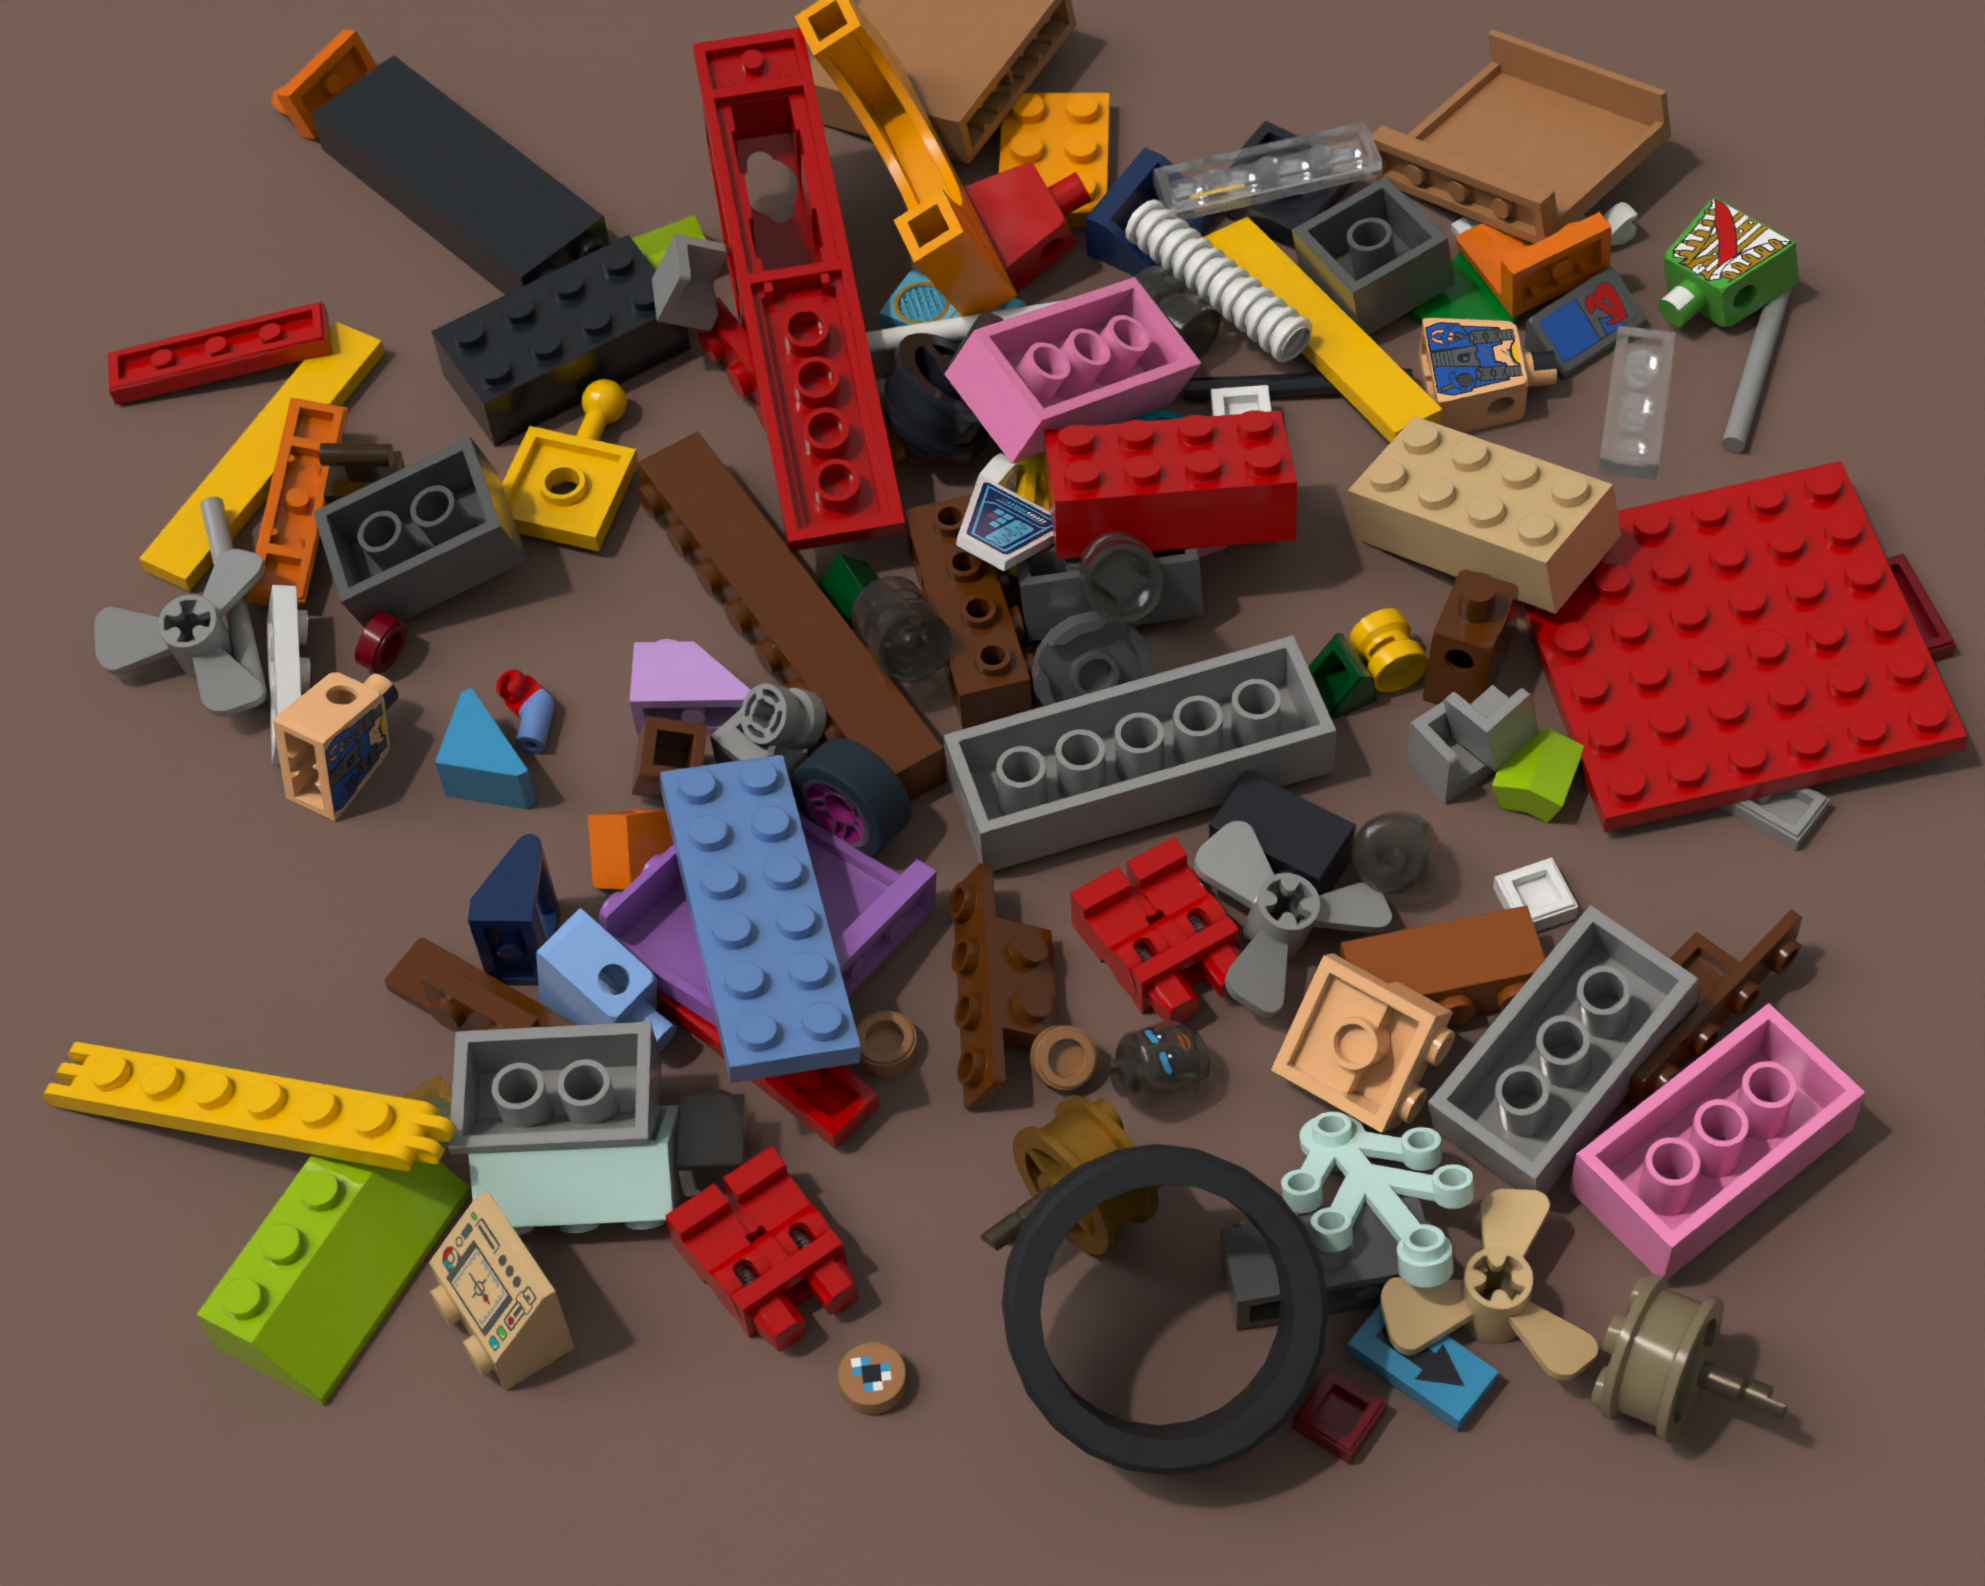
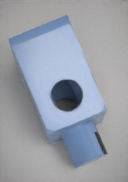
M581 908L536 951L539 1001L550 1010L577 1025L651 1022L659 1051H662L673 1038L677 1025L657 1010V978L653 972Z

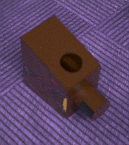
M1462 570L1458 573L1433 633L1423 701L1438 705L1452 692H1455L1471 704L1490 686L1494 685L1517 629L1519 588L1516 585L1493 578L1486 573ZM1458 652L1469 654L1473 659L1474 665L1470 668L1457 667Z

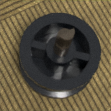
M982 309L961 344L934 334L915 333L903 338L895 351L897 366L893 371L882 374L876 384L884 420L894 431L907 440L909 448L919 457L926 460H935L941 457L949 460L966 461L978 457L986 447L988 442L987 430L944 374L974 330L1003 321V318Z

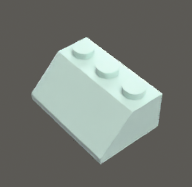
M680 1105L660 1106V1118L650 1145L469 1154L472 1199L474 1200L477 1196L488 1190L517 1235L529 1233L535 1226L559 1225L560 1230L567 1233L591 1231L596 1229L599 1223L625 1222L627 1228L636 1230L659 1227L664 1224V1220H666L665 1215L677 1208L680 1200L681 1107Z

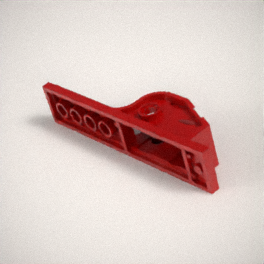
M799 27L693 43V57L703 104L705 137L723 242L727 245V265L738 321L747 332L788 548L793 552L905 533V519L805 37ZM756 152H765L773 160L784 163L792 170L797 179L798 192L793 202L794 212L792 217L786 222H775L768 214L761 213L750 205L745 175L748 172L747 160Z

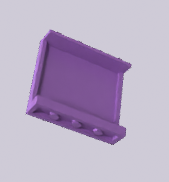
M799 814L847 997H849L934 912L937 871L916 859L899 875ZM673 844L663 854L654 855L644 866L641 875L622 892L617 891L605 901L599 913V923L601 927L653 972L657 978L658 990L716 1026Z

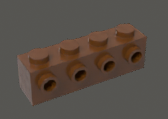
M972 494L904 510L907 546L962 729L1032 710L1031 690L1034 689L1031 674L1034 661L1033 653L1022 654L1019 642L1025 641L1021 614L1018 606L1008 608L1004 597L1011 594L1007 570L1002 571L956 545L958 533Z

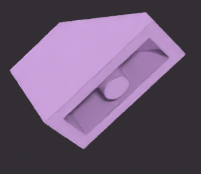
M662 639L656 642H634L629 703L637 736L641 733L646 716L708 725L707 735H712L741 709L744 698L751 690L694 641L679 642L672 639Z

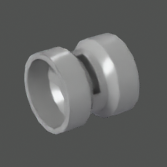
M764 683L756 685L744 698L740 711L741 726L744 734L752 742L769 746L780 745L797 750L808 749L818 742L824 732L826 709L822 699L815 692L800 688L788 689L780 685Z

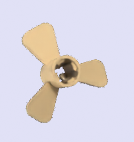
M1498 1189L1489 1193L1483 1199L1480 1208L1483 1250L1477 1252L1469 1260L1465 1268L1463 1280L1448 1279L1441 1285L1421 1288L1406 1283L1401 1277L1390 1279L1382 1289L1380 1304L1392 1346L1404 1355H1415L1463 1326L1473 1338L1489 1344L1505 1343L1518 1335L1542 1369L1550 1377L1557 1380H1572L1596 1361L1598 1354V1344L1595 1338L1586 1331L1530 1302L1533 1273L1524 1258L1548 1216L1550 1208L1548 1197L1540 1191L1525 1189ZM1485 1289H1498L1493 1293L1490 1301L1480 1296L1484 1293Z

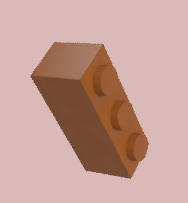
M1527 905L1341 942L1340 957L1387 983L1398 981L1453 1011L1447 1026L1464 1023L1473 1016L1503 1011L1545 960Z

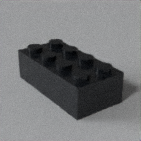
M629 235L431 331L444 377L495 447L526 432L529 426L536 427L582 404V395L587 386L592 382L608 379L620 385L691 349L687 327L657 321L652 277L656 269Z

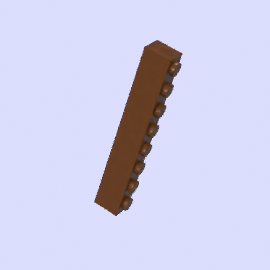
M697 431L639 461L638 466L643 486L637 489V494L644 510L651 519L654 520L660 517L665 523L666 534L676 553L681 558L689 555L695 563L696 575L706 593L711 597L716 594L720 596L725 603L724 610L734 630L740 636L748 633L755 643V653L764 670L770 676L778 673L786 684V688L806 689L815 692L822 699L826 709V724L824 732L819 739L821 744H824L831 738H846L869 748L882 758L898 776L908 794L909 803L947 782L943 746L701 434Z

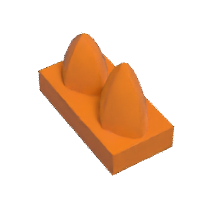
M343 29L285 86L274 90L271 94L273 107L280 113L289 116L301 137L315 139L318 136L312 116L314 110L377 67L356 30Z

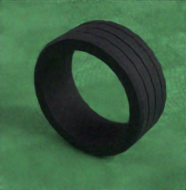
M1164 1144L1116 1149L1079 1165L1048 1189L1020 1227L1006 1262L1001 1303L1007 1346L1027 1395L1053 1429L1090 1456L1125 1470L1162 1475H1175L1213 1469L1250 1453L1284 1426L1309 1392L1324 1354L1329 1315L1323 1266L1306 1227L1282 1196L1247 1169L1200 1149ZM1170 1184L1200 1188L1225 1198L1247 1216L1264 1238L1276 1266L1281 1303L1278 1329L1267 1359L1243 1391L1223 1407L1192 1421L1154 1425L1129 1422L1098 1410L1074 1392L1051 1362L1045 1348L1040 1313L1044 1280L1056 1250L1079 1220L1102 1202L1129 1190Z

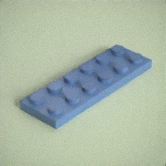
M783 755L660 772L662 797L730 1083L860 1063L861 1045Z

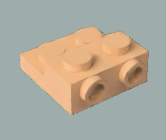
M1334 953L1323 955L1271 1071L1381 1133L1399 1127L1402 1121L1410 1124L1421 1111L1427 1098L1428 1090L1419 1084L1429 1063L1438 1066L1444 1060L1453 1044L1455 1032L1446 1027L1453 1011L1398 981L1387 983Z

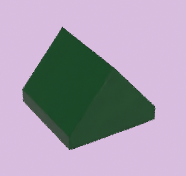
M838 553L817 584L851 629L896 608L895 601L867 562Z
M1336 633L1308 666L1330 717L1335 719L1378 701L1372 676L1342 633Z

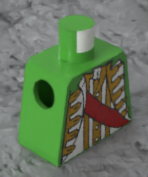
M1714 197L1665 253L1663 263L1668 294L1659 301L1658 307L1663 317L1676 327H1682L1697 313L1721 327H1732L1799 283L1796 243Z

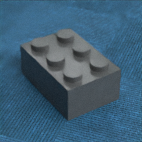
M471 437L465 438L313 512L340 601L364 629L370 620L380 612H387L403 621L528 561L498 472Z

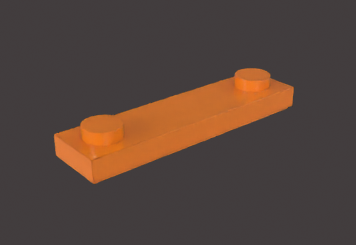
M290 398L255 551L265 563V572L246 593L247 603L269 606L272 585L296 586L297 610H305L321 540L313 512L326 506L323 495L329 466H321L319 448L321 443H342L347 422V407Z

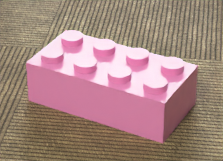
M1133 277L974 330L944 375L1011 463H1015L1045 452V429H1058L1076 424L1084 426L1120 424L1137 416L1170 406L1201 365V361L1138 280Z
M1768 1003L1576 1154L1569 1191L1653 1274H1659L1669 1279L1851 1132L1854 1128L1865 1091Z

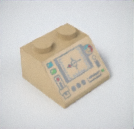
M485 1191L473 1200L430 1260V1266L439 1286L429 1291L449 1326L460 1320L470 1337L462 1341V1344L481 1376L483 1377L493 1370L507 1391L575 1349L556 1291L489 1191Z

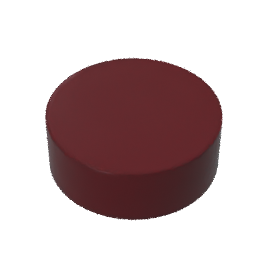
M384 611L375 615L363 630L355 650L356 663L376 674L390 668L398 658L406 640L407 629L405 622Z

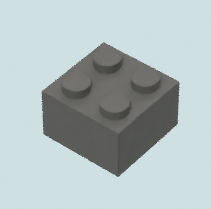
M1386 176L1292 230L1299 268L1367 335L1372 334L1455 285L1448 238Z

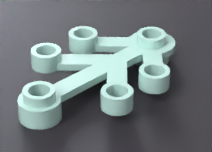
M1325 1112L1305 1123L1300 1131V1146L1307 1155V1158L1301 1169L1293 1170L1282 1178V1198L1295 1213L1312 1212L1319 1208L1323 1202L1322 1185L1329 1173L1341 1171L1345 1175V1179L1331 1206L1318 1210L1311 1217L1312 1242L1314 1246L1325 1252H1338L1349 1247L1353 1241L1352 1227L1366 1202L1398 1242V1273L1401 1279L1412 1286L1421 1288L1435 1287L1446 1282L1453 1273V1254L1450 1240L1444 1236V1233L1438 1227L1427 1224L1421 1225L1396 1194L1435 1201L1438 1205L1445 1208H1462L1470 1204L1474 1198L1472 1172L1462 1165L1450 1164L1438 1168L1433 1175L1374 1165L1366 1158L1373 1157L1400 1161L1413 1170H1430L1437 1167L1442 1161L1440 1134L1426 1127L1410 1129L1403 1134L1402 1138L1365 1132L1363 1125L1357 1119L1340 1112Z

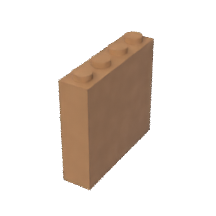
M860 0L857 5L897 54L948 158L970 164L1016 102L1076 27L1071 0ZM814 58L810 65L823 125L870 137L836 84L817 59Z

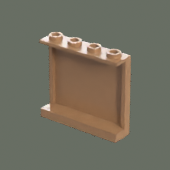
M1492 30L1488 33L1492 62L1407 135L1381 125L1368 137L1375 180L1378 181L1386 176L1400 191L1531 243H1536L1559 232L1567 224L1579 220L1671 136L1667 92Z

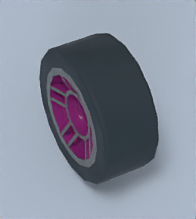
M831 738L813 752L793 773L791 787L796 805L802 816L869 857L879 853L908 823L911 808L908 794L900 779L882 758L866 746L853 740Z

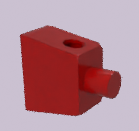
M1024 163L963 187L1016 293L1073 249L1076 241L1064 216L1092 201L1076 172L1047 188L1033 163Z

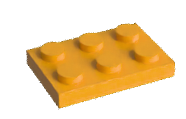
M1024 93L1001 122L999 173L1024 163H1033L1047 188L1074 172L1080 177L1092 201L1064 216L1070 228L1086 227L1087 215L1108 191L1109 93Z

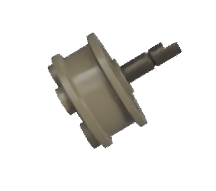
M1653 1274L1649 1278L1642 1275L1639 1277L1628 1302V1315L1617 1312L1613 1316L1604 1338L1602 1350L1612 1356L1609 1366H1604L1600 1372L1591 1396V1405L1600 1408V1413L1603 1417L1616 1420L1622 1413L1656 1426V1437L1670 1443L1676 1438L1685 1424L1701 1388L1734 1402L1742 1401L1744 1406L1780 1420L1784 1419L1788 1410L1786 1405L1771 1399L1773 1386L1755 1379L1748 1380L1745 1375L1711 1362L1723 1320L1724 1301L1721 1298L1710 1295L1702 1303L1669 1290L1668 1279L1664 1276Z

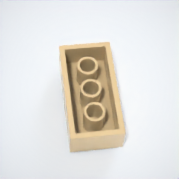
M1416 416L1410 420L1348 489L1359 541L1455 577L1458 576L1460 571L1469 570L1486 573L1493 578L1513 583L1519 588L1518 600L1554 614L1558 612L1621 537L1613 484Z

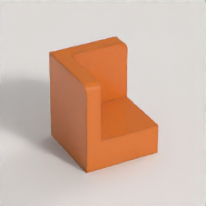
M630 809L588 814L593 886L598 889H626L641 875L644 866L654 855L663 854L674 844L666 809Z

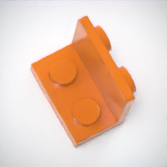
M1598 212L1580 222L1567 224L1559 232L1539 242L1531 243L1481 223L1458 234L1456 245L1513 318L1583 284L1607 267H1610L1612 226Z

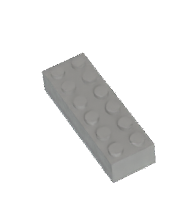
M1292 635L945 734L943 738L947 776L978 860L982 864L992 866L993 871L1222 805L1246 771L1279 787L1334 772L1337 730L1296 639Z

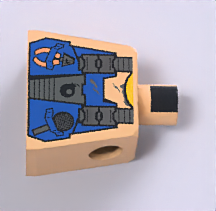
M1448 318L1422 319L1419 358L1426 393L1443 409L1442 424L1440 425L1468 433L1519 421L1525 414L1528 387L1556 384L1557 364L1554 351L1522 353L1517 326L1510 321Z
M339 672L329 673L277 715L273 720L286 799L334 822L342 815L388 755L390 740L386 711L399 697L396 687L390 680L382 675L372 674L364 683H361Z

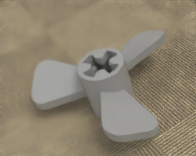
M230 549L224 552L215 562L203 596L190 594L177 597L163 608L159 617L115 607L102 609L94 621L96 658L102 668L111 675H121L173 654L182 670L187 675L197 679L202 704L211 714L227 717L262 704L266 698L265 688L256 677L234 659L230 633L221 619L263 576L265 563L261 556L257 553L241 549Z
M1233 821L1223 826L1201 845L1194 859V871L1199 878L1250 908L1243 926V939L1247 947L1228 969L1225 985L1228 993L1234 1000L1264 1018L1275 1017L1281 1011L1285 997L1287 962L1294 959L1301 952L1312 927L1380 933L1387 929L1392 920V913L1382 891L1372 884L1356 883L1318 895L1315 887L1299 875L1292 873L1274 875L1252 826L1243 821ZM1270 913L1280 914L1281 917L1277 921L1270 915Z

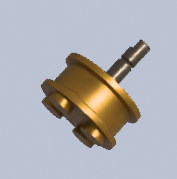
M1071 1095L1057 1105L1055 1119L1042 1128L1034 1126L1025 1127L1014 1136L1012 1143L1014 1159L1022 1180L1032 1198L1019 1206L1015 1213L1011 1212L982 1233L981 1240L996 1251H999L1005 1245L1012 1246L1022 1223L1048 1189L1081 1164L1116 1149L1136 1147L1125 1133L1120 1115L1108 1101L1100 1098L1092 1102L1082 1096ZM1163 1185L1135 1188L1102 1202L1079 1220L1066 1238L1087 1253L1093 1255L1104 1254L1113 1247L1116 1240V1231L1130 1221L1145 1223L1157 1213L1159 1207L1157 1189Z

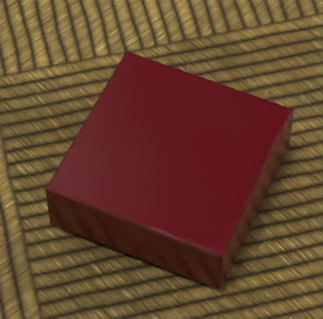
M1329 1367L1293 1418L1292 1429L1351 1465L1387 1412L1388 1402Z

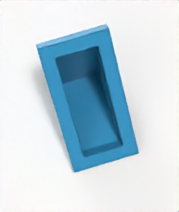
M472 687L461 692L435 761L445 796L526 810L537 805L529 771Z

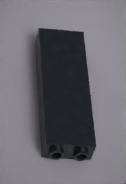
M394 55L312 112L324 152L504 295L610 244L605 218L602 214Z

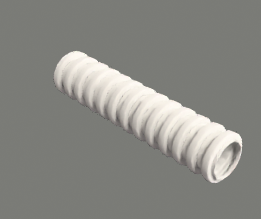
M1155 199L1147 201L1132 214L1126 227V238L1128 241L1138 245V248L1144 254L1150 255L1151 259L1155 263L1161 264L1166 272L1173 274L1180 283L1186 284L1192 293H1198L1202 301L1210 303L1213 310L1222 313L1223 317L1228 322L1234 323L1239 331L1247 333L1249 339L1253 342H1258L1265 352H1270L1275 360L1284 363L1295 358L1303 351L1312 333V323L1309 319L1300 316L1294 307H1289L1284 299L1275 296L1274 292L1269 287H1264L1256 277H1251L1245 268L1238 267L1235 260L1226 257L1225 253L1220 248H1215L1210 240L1202 238L1201 234L1196 229L1190 228L1186 221L1178 219L1177 215L1172 210L1166 209L1161 201Z

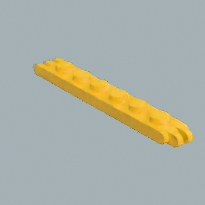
M74 1042L67 1053L70 1060L76 1064L63 1062L55 1073V1077L64 1085L49 1083L42 1094L46 1102L62 1109L401 1171H410L415 1161L438 1164L445 1149L437 1141L449 1142L456 1131V1126L453 1122L440 1116V1111L425 1101L82 1042Z

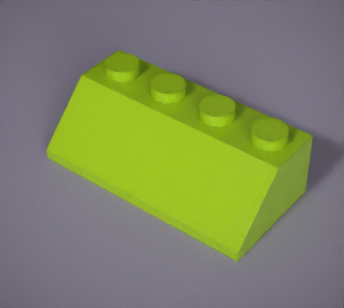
M312 1154L196 1315L215 1349L324 1406L471 1194V1189L469 1185L441 1161L438 1164L415 1161L410 1171H401Z

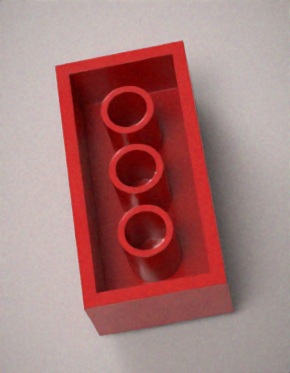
M1251 410L1242 414L1207 417L1190 415L1182 419L1157 421L1129 420L1120 424L1095 426L1076 424L1064 428L1044 430L1046 489L1057 559L1296 540L1298 482L1281 411L1264 412Z

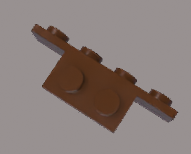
M979 863L962 882L956 884L949 900V914L954 919L955 928L952 969L957 973L958 1001L955 1007L954 1019L956 1026L960 1028L961 1057L958 1063L957 1076L960 1084L963 1085L964 1108L975 1111L980 1110L1005 1086L1004 1042L1031 1048L1034 1040L1043 1030L1058 1025L1052 932L1048 929L997 918L993 867Z
M1790 910L1741 962L1697 931L1670 958L1698 978V1007L1632 1075L1625 1105L1633 1110L1682 1071L1680 1067L1692 1054L1699 1058L1711 1049L1722 1032L1720 1025L1732 1012L1738 1017L1746 1013L1762 990L1760 983L1772 971L1777 975H1781L1788 969L1802 946L1796 939L1803 917Z
M426 938L418 939L385 978V984L390 992L432 1015L441 1025L455 1032L577 1025Z

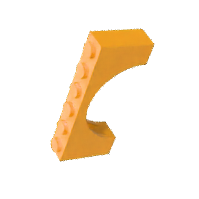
M819 0L797 14L795 19L813 56L828 73L862 123L906 203L908 211L894 219V222L913 262L961 316L980 314L982 309L991 312L1017 296L897 54L853 0Z

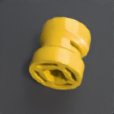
M1395 608L1381 609L1367 615L1354 626L1350 633V642L1360 659L1368 661L1367 670L1373 678L1375 688L1384 693L1396 692L1417 682L1427 671L1429 661L1419 642L1410 639L1411 627L1401 610Z

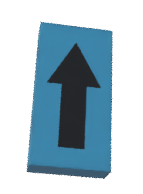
M1381 1304L1378 1305L1347 1344V1354L1457 1431H1459L1498 1381V1370L1449 1336L1443 1337L1415 1355H1404L1398 1352L1390 1342Z

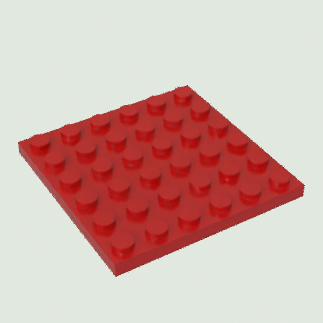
M1841 461L1619 510L1617 512L1621 537L1556 614L1518 600L1520 610L1567 735L1570 739L1584 745L1579 767L1604 832L1965 751L1967 733Z

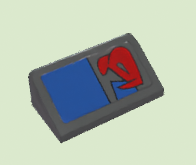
M1607 267L1533 315L1527 322L1524 347L1530 352L1553 350L1556 357L1557 376L1563 380L1646 326L1647 318L1620 275L1612 267Z

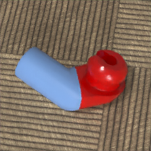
M517 669L508 670L499 677L496 691L498 696L504 699L505 705L521 720L515 745L526 753H541L546 745L555 710L554 700L533 677L524 675Z

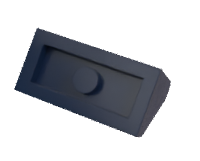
M1144 147L1087 215V255L1151 285L1159 286L1170 273L1166 272L1161 264L1155 263L1150 255L1144 254L1138 248V245L1132 244L1126 238V227L1132 214L1145 202L1153 199L1159 200L1190 214L1185 221L1190 228L1196 229L1202 235L1219 214V207L1164 155Z
M527 834L520 837L470 899L467 921L484 972L508 986H538L536 951L558 930L560 907L542 843L536 835Z

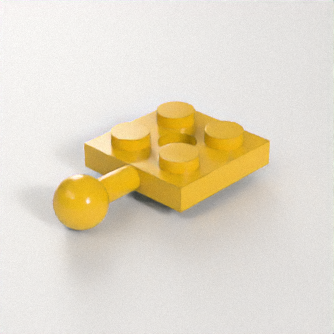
M600 379L587 386L582 395V408L586 415L576 436L529 426L502 482L519 534L594 551L600 550L639 462L636 449L599 441L606 424L618 421L625 413L627 407L626 394L623 388L616 382ZM564 482H573L578 485L572 492L558 495L550 492L552 488L560 486Z

